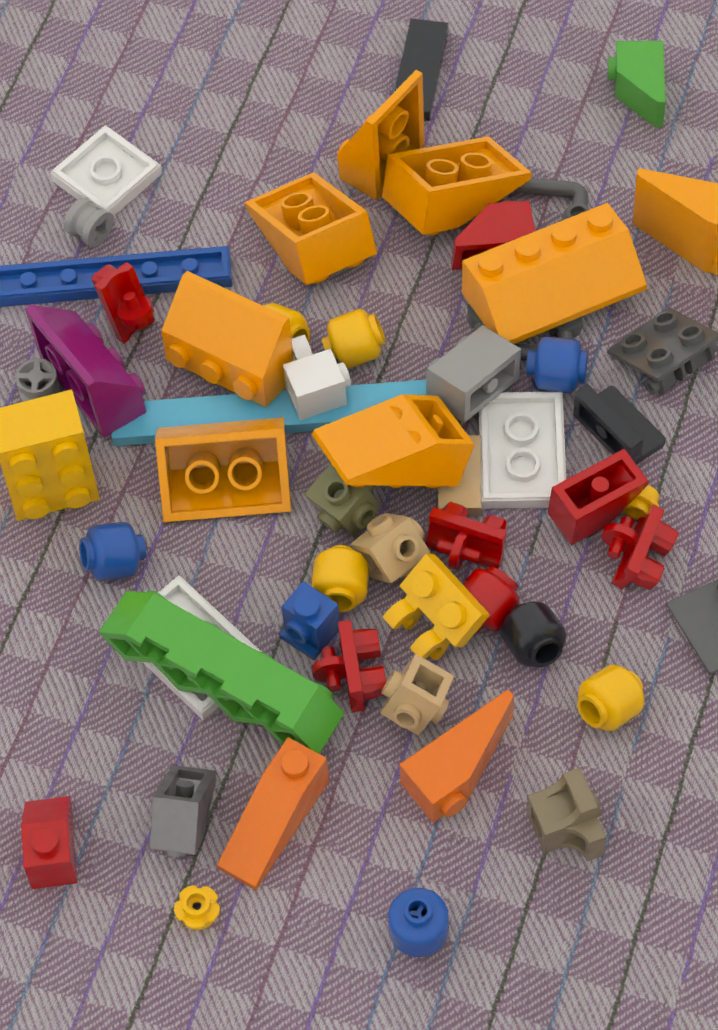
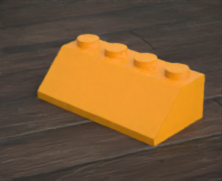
M608 203L462 260L463 296L485 327L513 344L647 290V283L629 229Z

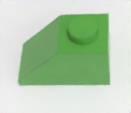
M616 41L615 57H608L607 80L615 81V97L654 127H663L666 103L663 41Z

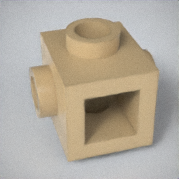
M391 513L381 514L370 521L367 525L368 530L350 544L355 551L360 552L367 559L369 575L372 579L391 584L398 578L408 576L426 553H430L423 541L425 534L421 526L411 517Z
M415 653L401 673L393 670L381 691L383 695L387 696V699L380 714L419 736L430 721L437 724L444 715L449 705V701L445 697L454 675Z

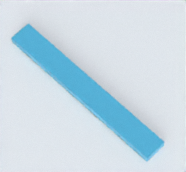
M427 380L351 385L346 387L347 405L303 420H299L287 390H282L267 407L251 400H245L237 394L143 401L146 413L112 432L113 446L155 443L157 428L281 417H284L285 433L311 432L316 428L401 394L426 395Z

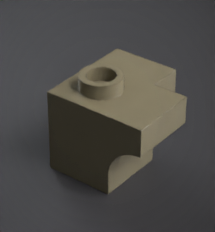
M581 767L563 773L562 777L550 787L528 795L527 815L544 853L559 848H572L579 851L587 861L604 856L606 835L598 819L601 816V808L595 793L589 788Z

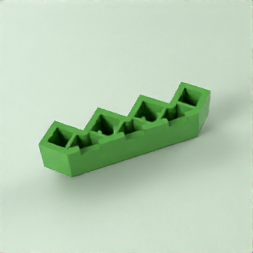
M126 591L98 632L124 660L153 663L179 691L208 694L232 721L263 725L281 746L289 737L320 754L345 714L332 700L333 694L325 686L312 682L275 661L268 654L255 650L221 631L214 624L204 621L171 603L155 591Z

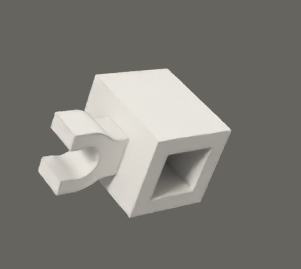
M305 334L293 338L294 361L283 364L285 388L299 420L347 405L346 387L351 386V380L344 362L337 364L331 349L312 354Z

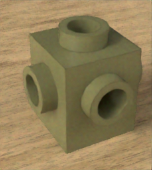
M331 463L304 494L320 512L317 516L319 521L337 534L340 529H343L353 538L362 529L367 527L382 506L371 493L375 486L353 487L346 485Z

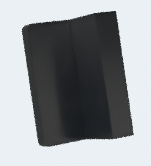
M586 384L575 392L573 416L612 455L625 449L636 465H638L665 445V436L614 386H609L598 394L589 384Z

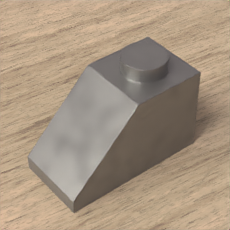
M176 765L171 766L153 796L150 849L162 850L165 855L171 857H185L189 854H196L205 836L217 771Z

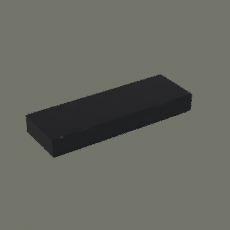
M411 18L395 91L415 70L422 72L424 120L430 121L449 32V23Z

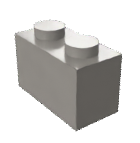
M482 325L469 336L461 338L457 345L444 356L438 357L431 362L426 371V395L439 396L452 415L465 423L519 379L521 348Z

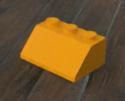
M189 271L182 275L161 330L166 360L178 368L187 369L203 377L211 384H218L235 392L245 400H251L267 407L285 388L283 364L294 361L289 317Z
M284 417L157 428L155 446L163 522L291 512Z

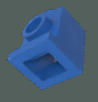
M303 581L281 606L284 628L279 633V638L312 660H315L322 652V649L339 632L338 622L340 621L338 603Z

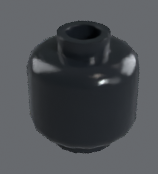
M536 601L519 604L505 617L501 626V637L520 664L526 667H545L555 662L563 652V647L566 643V631L554 612L546 604Z

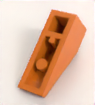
M509 689L399 764L400 784L432 823H435L443 816L449 818L456 815L467 804L513 717L514 695Z
M289 737L286 739L262 774L217 863V869L254 890L258 889L329 783L326 757Z

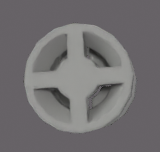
M85 197L78 199L70 207L64 218L63 227L64 231L68 234L81 236L82 241L86 245L95 248L101 245L110 234L114 217L113 214L105 209H96L95 203Z
M29 359L22 363L16 371L15 380L22 402L61 392L56 369L46 359ZM43 383L44 387L39 389V385Z

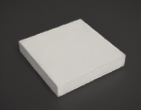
M106 125L50 172L51 180L78 200L86 197L95 203L96 209H105L113 214V216L163 174L159 163Z

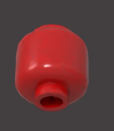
M490 566L488 570L482 568L473 570L463 583L464 587L490 614L476 633H479L482 628L494 632L499 631L505 617L519 605V596L516 593L519 586L508 575L494 566Z

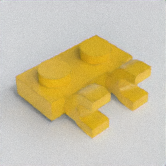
M426 553L399 585L407 596L392 605L382 618L392 629H398L403 625L406 630H411L420 619L421 614L424 613L435 626L419 636L410 646V649L424 659L430 656L433 660H439L450 643L454 647H464L490 614L435 554Z

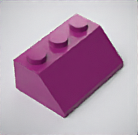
M30 305L25 308L40 358L46 359L53 364L57 372L59 384L65 391L72 389L77 406L103 438L146 413L142 398L146 394V390L142 381L136 373L128 374L118 352L113 347L107 349L104 346L103 338L92 322L86 324L76 311Z

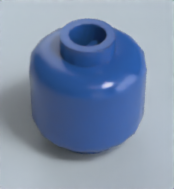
M543 337L538 342L536 350H528L526 375L534 376L535 386L538 390L572 393L577 389L579 383L585 384L588 351L581 350V344L576 339Z
M127 522L91 526L86 533V537L81 538L79 542V554L83 570L91 572L95 579L102 581L134 576L138 570L139 561L146 558V545L141 534L136 535L132 526Z
M410 888L401 892L392 901L388 910L389 936L394 946L403 954L412 957H427L436 953L445 944L449 934V914L444 900L439 895L425 888Z

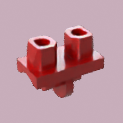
M128 262L117 269L112 265H106L92 275L91 280L104 307V311L117 340L125 344L129 341L131 335L136 330H142L155 322L153 304L145 296L135 269Z
M449 502L442 510L433 507L429 514V530L425 544L429 548L449 554V568L458 571L464 560L487 567L494 566L498 569L500 568L507 536L505 519L489 515L481 523L469 519V511L463 505Z
M653 504L647 516L640 517L637 520L634 529H631L634 520L626 516L622 517L620 524L609 523L605 525L601 537L610 546L607 555L613 559H619L621 553L624 552L611 584L623 589L632 582L648 590H651L658 584L665 568L663 564L646 556L648 550L651 549L665 557L671 551L679 534L674 528L661 521L664 509Z
M351 620L339 621V642L342 657L336 656L334 647L323 648V658L312 665V675L319 682H327V687L331 692L339 691L341 689L340 680L346 678L351 713L365 711L364 700L384 696L381 693L386 683L384 667L359 669L358 664L359 660L381 657L377 629L353 630Z

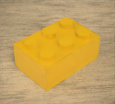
M72 389L0 408V465L17 521L39 519L51 512L66 508H81L90 502L100 500Z

